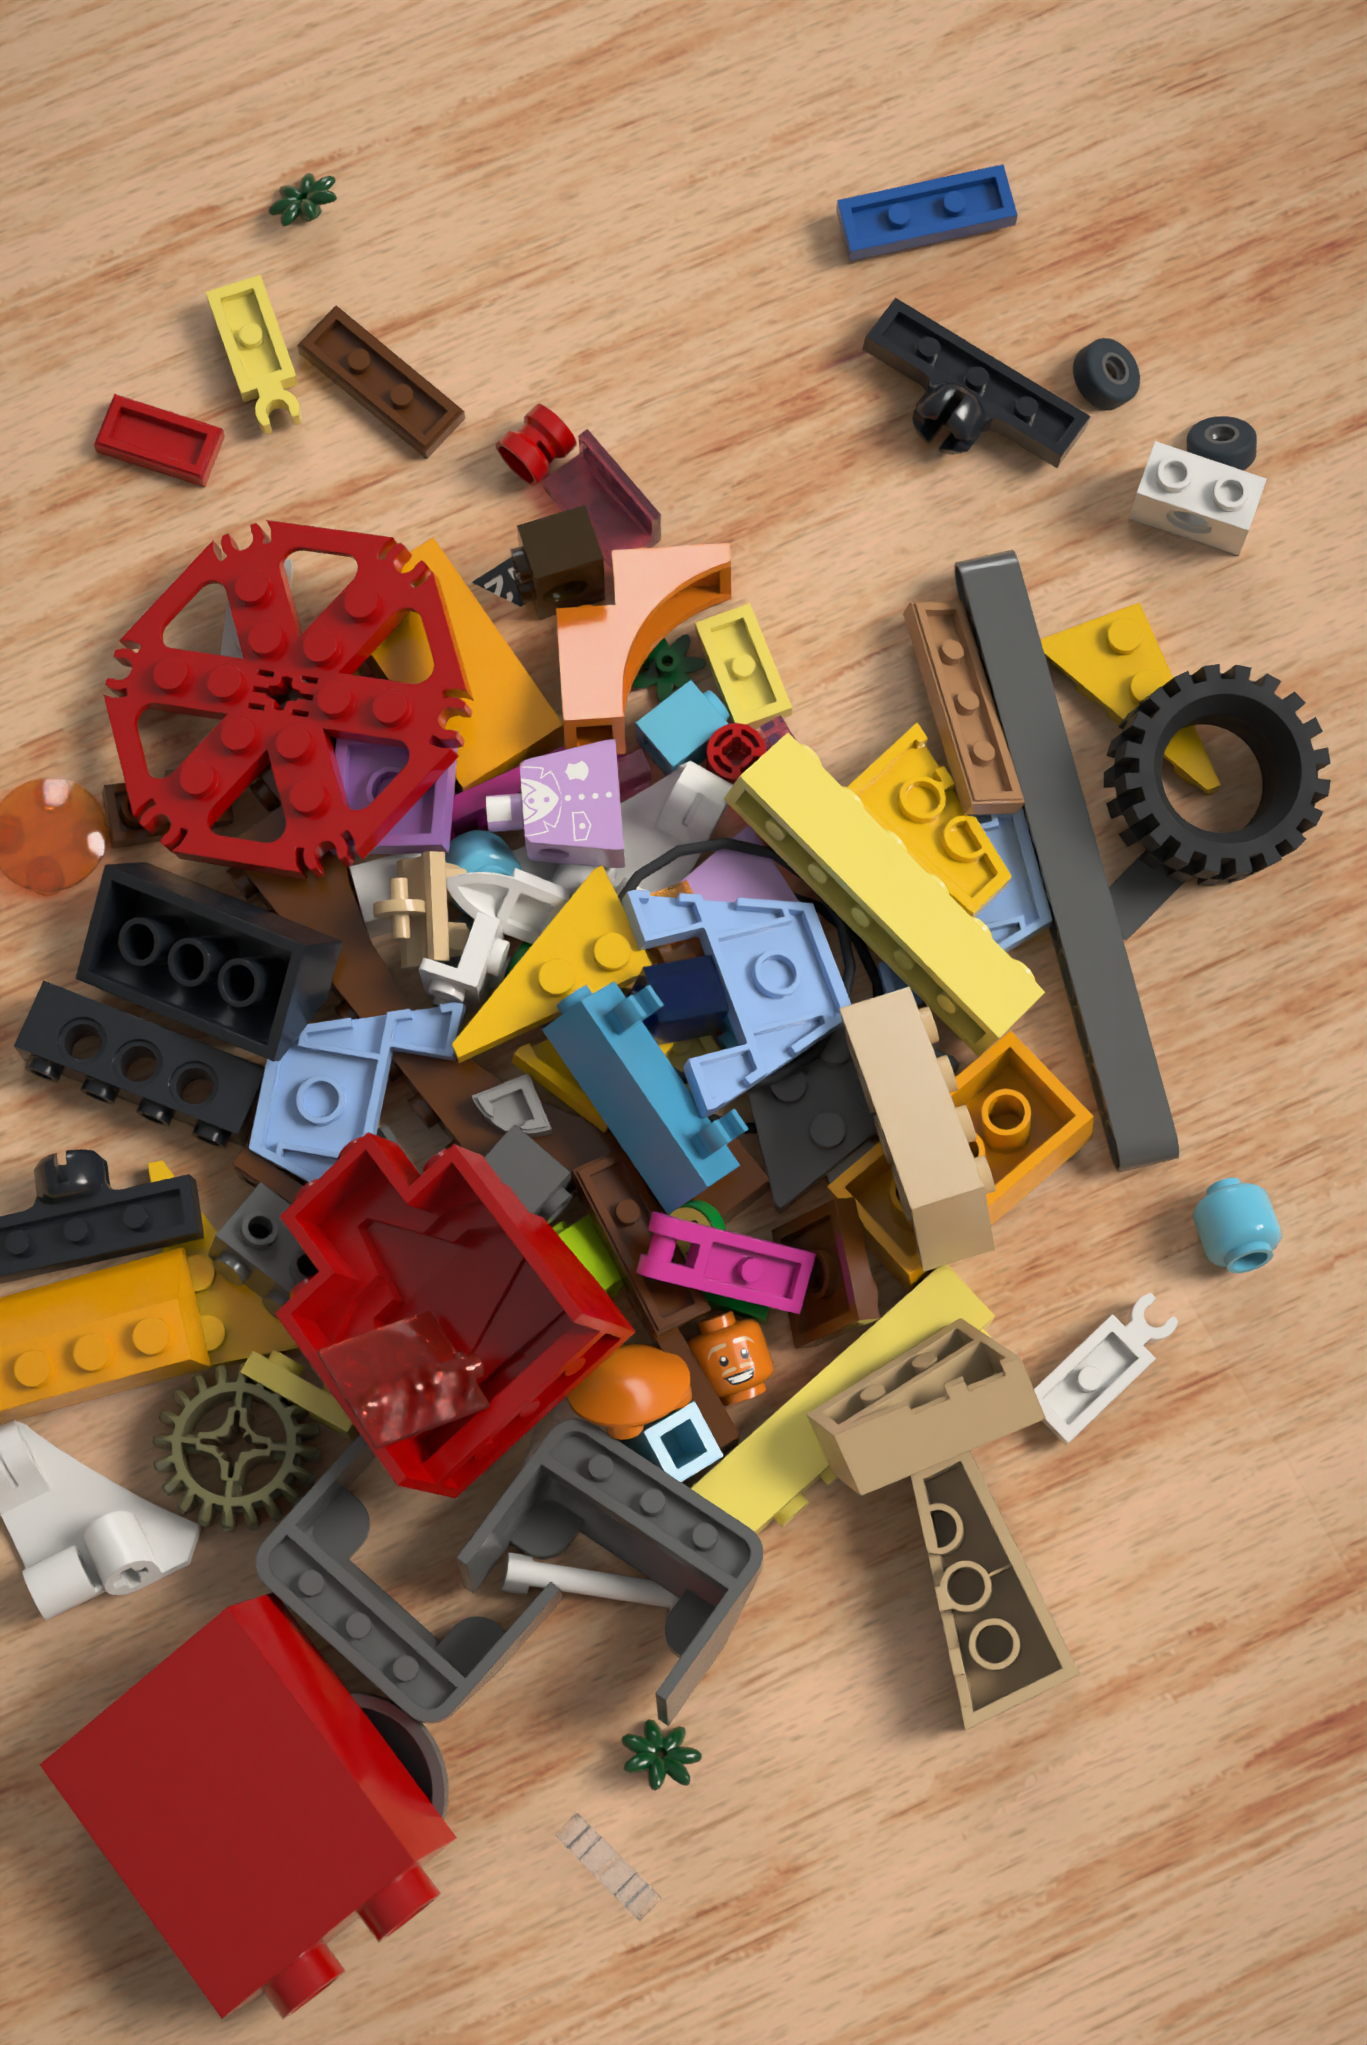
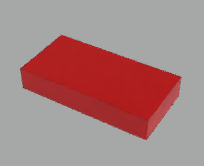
M114 394L95 440L94 447L99 454L205 487L225 434L223 428Z

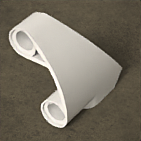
M689 761L679 765L676 770L652 786L620 803L625 867H603L617 896L635 871L675 846L708 841L728 806L724 797L733 784ZM526 846L512 851L519 861L522 871L570 889V898L590 873L598 867L533 861L527 857ZM701 853L680 856L642 880L636 890L650 891V896L676 898V886L691 873Z

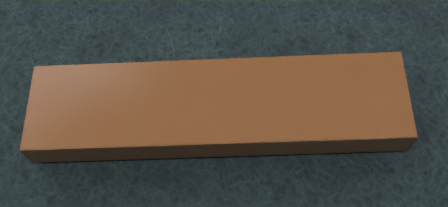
M963 601L910 602L903 615L963 814L1017 813L1024 805L1025 800Z

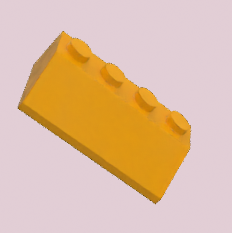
M182 1247L0 1297V1425L14 1419L17 1421L211 1368L186 1250Z

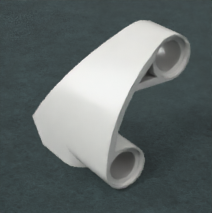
M14 1419L0 1426V1514L26 1568L22 1572L30 1594L46 1621L104 1592H108L111 1595L129 1594L190 1565L202 1529L199 1524L174 1514L112 1482L42 1438L26 1424L17 1422Z

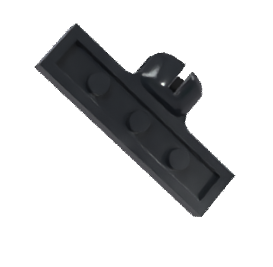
M897 298L892 301L865 337L862 350L920 384L926 391L915 405L916 409L912 416L913 425L918 435L928 445L945 425L951 433L939 447V451L942 453L955 455L968 452L981 433L991 430L1000 433L1050 465L1058 468L1083 434L1090 420V415Z
M67 1150V1165H58L57 1153L42 1158L34 1169L37 1192L34 1205L25 1211L0 1216V1284L204 1239L196 1180L190 1174L116 1190L110 1186L107 1161L94 1150Z

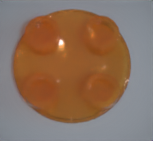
M54 777L31 780L16 787L0 802V870L13 883L34 891L38 895L53 896L61 890L79 884L96 869L109 848L108 825L102 807L88 790L75 782Z

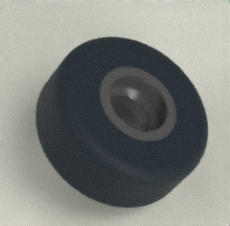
M1109 338L1097 339L1082 348L1074 359L1073 376L1076 386L1082 396L1093 406L1103 410H1113L1127 403L1137 394L1140 386L1138 365L1130 351L1118 341Z
M1229 416L1210 417L1199 421L1189 430L1187 434V452L1245 470L1251 466L1256 458L1257 435L1254 428L1241 419Z

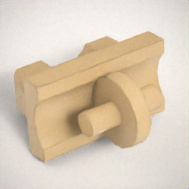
M428 851L424 852L420 857L398 860L397 878L389 879L390 900L373 903L375 918L391 919L392 940L400 941L401 969H419L423 958L443 963L463 954L470 929L467 928L465 923L448 922L447 902L456 901L446 887V878L464 874L467 871L457 865L446 863L445 852Z

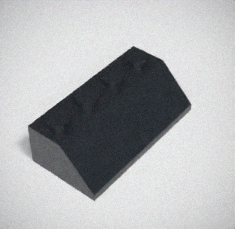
M147 862L107 864L104 866L75 979L275 1062L282 1059L326 1001L343 941Z

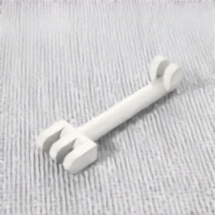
M510 1552L507 1553L505 1577L503 1578L501 1590L514 1594H527L529 1586L545 1588L552 1581L564 1592L669 1608L668 1615L680 1599L650 1579L535 1562L532 1556Z

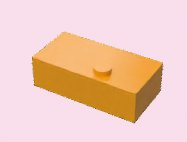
M434 537L410 551L412 557L403 566L401 573L411 571L422 560L440 580L474 699L472 701L460 698L472 710L471 718L454 716L445 725L446 730L458 731L465 740L463 747L458 748L459 757L457 758L455 793H462L519 767L520 763L526 759L543 756L565 746L563 723ZM411 611L365 660L378 679L417 684L425 681L431 675L434 662L422 619L418 613Z
M1011 1030L955 1077L958 1090L950 1093L955 1108L966 1105L977 1139L968 1143L973 1157L976 1158L984 1155L992 1173L996 1191L986 1194L991 1226L1092 1140L1094 1116ZM879 1142L827 1186L829 1201L837 1198L855 1197L859 1218L865 1228V1246L910 1293L936 1268L925 1272L922 1269L917 1254L912 1222L907 1223L899 1200L900 1196L892 1172L894 1164H887L881 1143Z

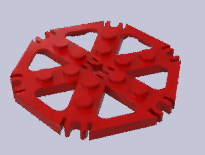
M266 520L271 529V541L257 523L250 525L253 541L246 549L239 550L236 541L229 533L222 535L221 546L223 552L227 555L223 560L221 549L212 541L119 640L126 648L115 650L113 657L121 665L132 667L131 672L122 680L107 678L105 685L119 697L112 698L104 695L133 816L152 835L163 824L171 822L170 830L159 842L172 854L174 853L183 860L308 880L303 869V858L306 866L318 878L325 875L322 857L329 850L336 849L339 860L346 867L354 865L355 855L353 848L348 842L353 839L355 841V853L364 860L459 757L454 749L463 747L465 740L458 731L446 730L445 725L454 716L471 718L472 710L460 698L472 701L474 699L440 580L425 562L421 560L411 571L401 573L403 566L411 559L412 554L401 542L397 543L393 537ZM297 551H309L355 559L358 568L354 579L302 633L284 566L286 558ZM209 584H220L226 590L243 658L167 647L163 641L164 630L202 588ZM411 611L421 616L434 662L433 671L425 681L412 684L352 675ZM131 649H139V651L136 653ZM262 674L273 675V677L262 676ZM292 686L294 691L305 699L288 701L284 710H282V707L269 696L284 695L288 692L289 687ZM152 709L221 720L171 775L165 778H154L150 775L138 731V719L145 710ZM331 737L405 748L409 750V760L406 766L370 805L360 810H353L349 808ZM441 743L447 748H440L438 745ZM271 763L286 819V828L282 836L276 841L263 843L214 834L211 826Z

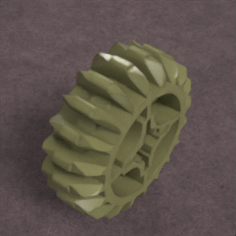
M241 1364L238 1369L237 1382L230 1381V1375L224 1365L215 1367L214 1375L217 1385L209 1388L207 1382L200 1374L193 1376L191 1379L192 1384L199 1394L190 1400L183 1391L176 1390L172 1398L183 1408L181 1414L177 1416L170 1411H161L159 1415V1420L163 1424L174 1429L173 1434L153 1436V1445L162 1450H171V1455L160 1457L154 1461V1469L158 1473L176 1472L175 1475L167 1479L162 1485L164 1493L171 1496L186 1489L187 1491L179 1500L177 1509L184 1515H187L202 1503L198 1514V1523L204 1527H209L214 1522L218 1511L222 1512V1529L227 1533L235 1531L238 1514H244L245 1523L250 1531L259 1530L260 1519L257 1511L263 1508L266 1509L274 1522L282 1520V1511L275 1502L284 1495L290 1504L296 1506L302 1498L296 1490L290 1487L294 1480L305 1485H313L316 1480L313 1473L300 1467L301 1462L320 1461L322 1455L318 1448L303 1446V1441L314 1439L321 1433L316 1423L298 1424L310 1412L297 1404L288 1407V1402L280 1394L271 1392V1390L259 1382L256 1385L252 1384L249 1378L240 1372L244 1364ZM233 1401L232 1407H228L226 1421L220 1428L215 1431L199 1432L198 1435H192L198 1422L210 1410L223 1403ZM252 1401L269 1407L280 1416L285 1427L287 1442H276L272 1438L262 1437L254 1433V1417L251 1414ZM241 1428L245 1433L243 1435L245 1441L249 1445L254 1444L257 1449H251V1452H241L238 1462H235L233 1467L230 1464L232 1458L226 1451L221 1452L217 1447H224V1444H234L236 1434H240ZM188 1454L202 1455L203 1458L219 1461L221 1465V1480L224 1483L222 1496L205 1490L197 1483L190 1468ZM276 1461H283L277 1475L266 1486L252 1494L242 1496V1489L246 1488L248 1476L255 1467L261 1464H275Z

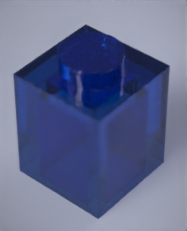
M712 955L643 967L632 989L627 994V997L634 996L646 986L651 985L664 1004L660 1009L642 1021L658 1045L715 1035L729 1011Z

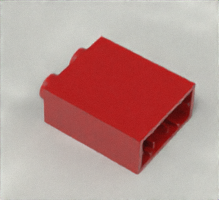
M273 1592L226 1607L39 1764L222 2019L263 1994L283 2020L315 1998L346 1972L327 1943L359 1917L378 1943L414 1918L441 1895V1892L422 1866L457 1839L284 1603Z

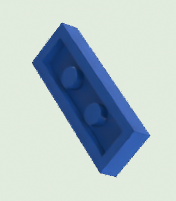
M1004 164L837 200L836 207L850 261L1015 226L1018 217Z

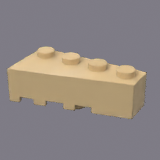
M907 987L839 1008L846 1042L870 1113L876 1112L874 1121L887 1164H894L892 1172L900 1196L899 1200L907 1223L912 1222L917 1254L923 1271L925 1272L995 1250L986 1194L996 1191L994 1180L986 1157L983 1155L974 1158L968 1144L977 1140L974 1126L966 1105L955 1108L950 1093L957 1091L958 1087L948 1056L936 1058L932 1043L939 1042V1035L929 1006L918 1009L911 988Z
M965 1452L910 1475L965 1730H969L1081 1675L971 1452Z

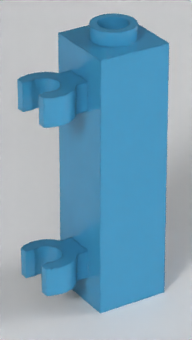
M615 981L595 993H592L589 987L585 985L556 1005L562 1015L542 1030L669 1215L740 1166L727 1147V1144L747 1131L748 1127L735 1108L713 1123L710 1122L708 1117H700L693 1095L642 1022L664 1005L651 985L646 986L634 996L631 995L627 998Z

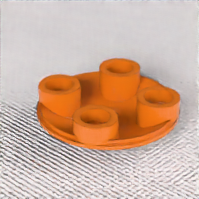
M649 1344L621 1345L567 1395V1400L572 1410L578 1416L593 1424L606 1427L607 1434L610 1437L621 1440L631 1439L642 1432L645 1424L654 1422L671 1411L683 1408L690 1403L692 1399L690 1372L681 1357L663 1352L659 1346Z

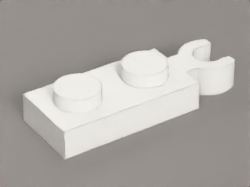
M1152 1293L1142 1296L1135 1303L1130 1312V1323L1126 1327L1112 1314L1034 1389L1046 1416V1419L1042 1420V1422L1065 1446L1155 1361L1156 1358L1144 1346L1148 1342L1158 1343L1167 1339L1177 1327L1179 1321L1174 1316L1161 1327H1152L1146 1323L1144 1311L1156 1299Z

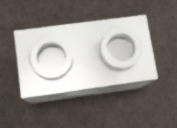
M1155 441L1136 493L1129 519L1239 556L1267 478Z

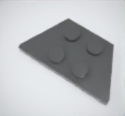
M843 1025L837 1029L818 1058L777 1084L750 1088L746 1091L751 1113L755 1121L762 1158L767 1175L770 1178L769 1184L774 1208L780 1214L823 1180L826 1174L859 1147L878 1135L874 1121L876 1112L870 1113L846 1042ZM933 1048L936 1058L947 1055L953 1072L958 1070L959 1062L953 1056Z

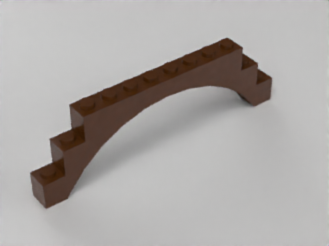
M358 670L352 674L362 676ZM292 686L289 687L288 692L284 695L270 696L282 707V710H284L288 701L305 699L300 697ZM331 737V741L335 752L337 738ZM270 763L249 785V788L268 812L275 807L277 809L239 836V839L270 843L279 839L285 831L286 819ZM330 850L323 855L322 866L325 875L319 878L306 866L303 858V869L308 880L231 867L226 870L231 881L247 900L256 894L269 912L343 941L330 987L341 1001L340 1004L334 1007L341 1019L351 1018L355 1020L387 1015V1012L417 1010L409 1002L373 946L353 895L349 867H346L339 860L338 855H333ZM399 1051L393 1052L388 1079L392 1083L400 1077L414 1093V1096L407 1101L419 1119L428 1129L438 1124L452 1141L444 1147L445 1149H449L455 1144L485 1157L506 1134L490 1125L481 1116L472 1101L473 1095L503 1084L504 1082L470 1059L459 1063L457 1058L456 1061ZM540 1101L550 1124L552 1134L531 1139L570 1173L572 1170L622 1147L609 1128L604 1133L587 1119L577 1117ZM737 1138L728 1143L727 1147L740 1166L691 1199L701 1200L712 1205L721 1215L724 1224L731 1221L769 1190L770 1178ZM573 1182L567 1190L569 1193L576 1189ZM651 1191V1193H652V1195H653L655 1201L657 1202L658 1199L656 1198V1196L654 1195V1193ZM578 1195V1201L580 1202L584 1210L587 1212L580 1196Z

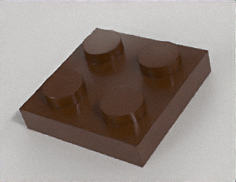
M855 1197L833 1199L771 1230L773 1242L816 1254L800 1314L788 1312L795 1349L819 1346L880 1318L877 1305L878 1289L871 1276L865 1248V1228L859 1218Z

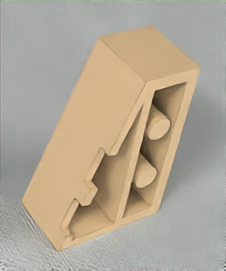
M959 1318L806 1414L833 1474L861 1496L1046 1419L1021 1358L962 1318Z

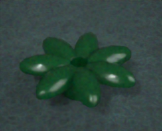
M306 173L300 180L299 189L292 185L281 186L279 194L282 199L269 207V214H282L280 219L282 226L291 224L299 215L306 222L316 219L322 212L320 205L332 203L337 199L335 193L328 190L335 184V177L325 176L316 181L312 173Z
M685 634L679 637L670 649L666 639L663 638L653 649V653L650 652L641 667L647 670L634 680V688L639 690L645 689L657 683L656 692L658 701L661 703L672 695L673 684L680 689L692 680L686 673L697 672L706 666V660L695 656L684 657L689 650L691 642L689 635ZM665 663H670L671 665H670V666H664L663 664H665Z
M647 1719L644 1723L645 1738L635 1734H626L621 1739L625 1747L636 1753V1755L625 1762L624 1770L629 1773L646 1770L649 1786L652 1790L661 1788L666 1774L681 1785H689L690 1775L684 1764L699 1762L702 1754L694 1748L681 1746L686 1735L684 1727L678 1726L672 1729L663 1738L659 1725L651 1719Z

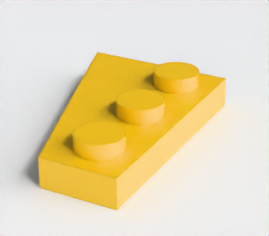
M917 722L847 788L852 790L861 799L865 811L884 830H889L896 834L904 843L907 853L927 873H932L940 878L948 888L950 896L970 916L976 917L1006 888L1012 876L977 818L963 814L960 801L953 791L954 781L945 766L939 768L925 745L928 738Z

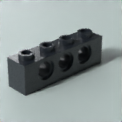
M43 980L14 1044L15 1049L23 1060L27 1061L25 1066L27 1071L55 1083L59 1082L61 1075L81 1082L83 1084L80 1091L107 1104L113 1105L116 1098L119 1097L139 1105L136 1110L138 1115L163 1126L169 1127L172 1119L194 1127L192 1132L194 1137L215 1147L225 1149L228 1141L245 1147L253 1129L265 1067ZM96 1036L101 1039L100 1049L93 1057L85 1060L72 1057V1049L75 1043L82 1037ZM148 1057L157 1061L156 1070L149 1079L135 1082L127 1078L128 1068L135 1060ZM197 1079H205L213 1083L212 1092L205 1101L191 1104L182 1100L183 1091L190 1082Z

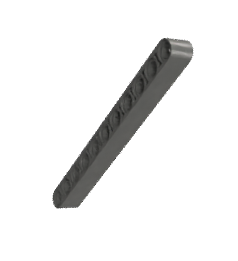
M1012 549L955 562L954 572L959 599L963 601L1025 800L1021 808H1023L1052 916L1049 930L1113 1164L1117 1172H1123L1179 1159V1144L1175 1125L1018 558Z

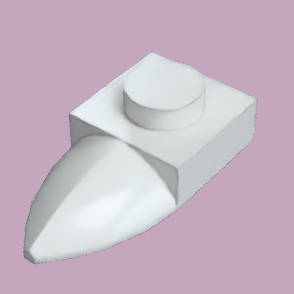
M517 868L514 869L511 876L499 873L473 872L446 878V887L451 896L471 917L475 919L477 912L501 919L504 934L532 945L571 896L570 889Z

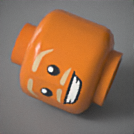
M732 1310L709 1316L697 1322L701 1333L692 1337L687 1344L723 1406L732 1405L765 1392L767 1388L764 1382L772 1376L774 1362L760 1324L756 1320L749 1318L736 1320Z

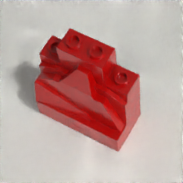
M367 1132L363 1137L349 1142L340 1151L338 1161L319 1179L312 1180L301 1187L294 1196V1202L279 1216L319 1272L299 1282L292 1289L289 1295L290 1299L275 1315L397 1486L456 1499L636 1332L595 1277L587 1270L543 1217L532 1214L527 1210L511 1187L501 1181L482 1155L455 1144L449 1149L442 1150L432 1156L425 1164L423 1174L420 1175L397 1143Z

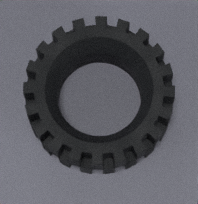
M1220 664L1203 666L1192 675L1189 674V671L1173 677L1139 703L1140 705L1128 713L1119 725V728L1123 729V731L1111 741L1106 755L1115 758L1114 765L1104 771V788L1115 787L1116 798L1106 805L1111 819L1123 815L1129 827L1119 833L1126 846L1129 847L1139 841L1147 849L1139 860L1151 869L1164 863L1170 866L1166 877L1183 882L1195 876L1198 877L1197 885L1213 886L1225 879H1228L1229 883L1236 882L1281 861L1283 856L1295 851L1306 840L1302 834L1315 827L1324 811L1315 808V804L1329 796L1331 780L1318 779V771L1331 764L1328 747L1314 750L1310 739L1323 732L1316 717L1304 724L1301 722L1295 712L1305 705L1306 702L1295 691L1284 699L1274 694L1281 681L1268 673L1254 682L1249 680L1252 668L1241 665H1234L1225 673H1220ZM1194 725L1217 726L1237 735L1254 753L1262 775V796L1255 815L1243 829L1235 832L1215 833L1197 828L1183 819L1170 804L1162 782V760L1166 747L1178 730Z

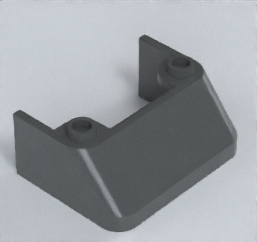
M580 1419L563 1421L548 1433L456 1559L463 1586L474 1594L510 1544L535 1559H551L562 1554L570 1546L578 1533L581 1532L680 1598L669 1613L665 1624L667 1644L671 1651L680 1659L655 1693L658 1720L669 1726L726 1645L762 1571L763 1546L761 1540L751 1528L618 1440L610 1437L609 1434L592 1423Z
M360 1434L263 1541L256 1555L257 1573L261 1581L409 1716L426 1724L439 1723L450 1718L505 1666L563 1600L561 1589L551 1581L507 1632L491 1619L469 1617L456 1624L442 1641L438 1640L350 1560L365 1543L369 1535L370 1518L362 1502L348 1491L347 1488L376 1457Z

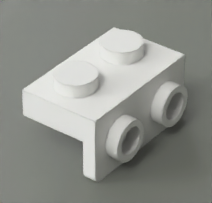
M477 912L458 968L427 958L422 959L419 973L426 997L433 1000V1007H440V1004L451 1002L463 1003L466 1007L464 1017L466 1018L468 1012L477 1014L490 998L492 990L497 989L503 982L513 957L508 956L510 942L504 940L501 919Z

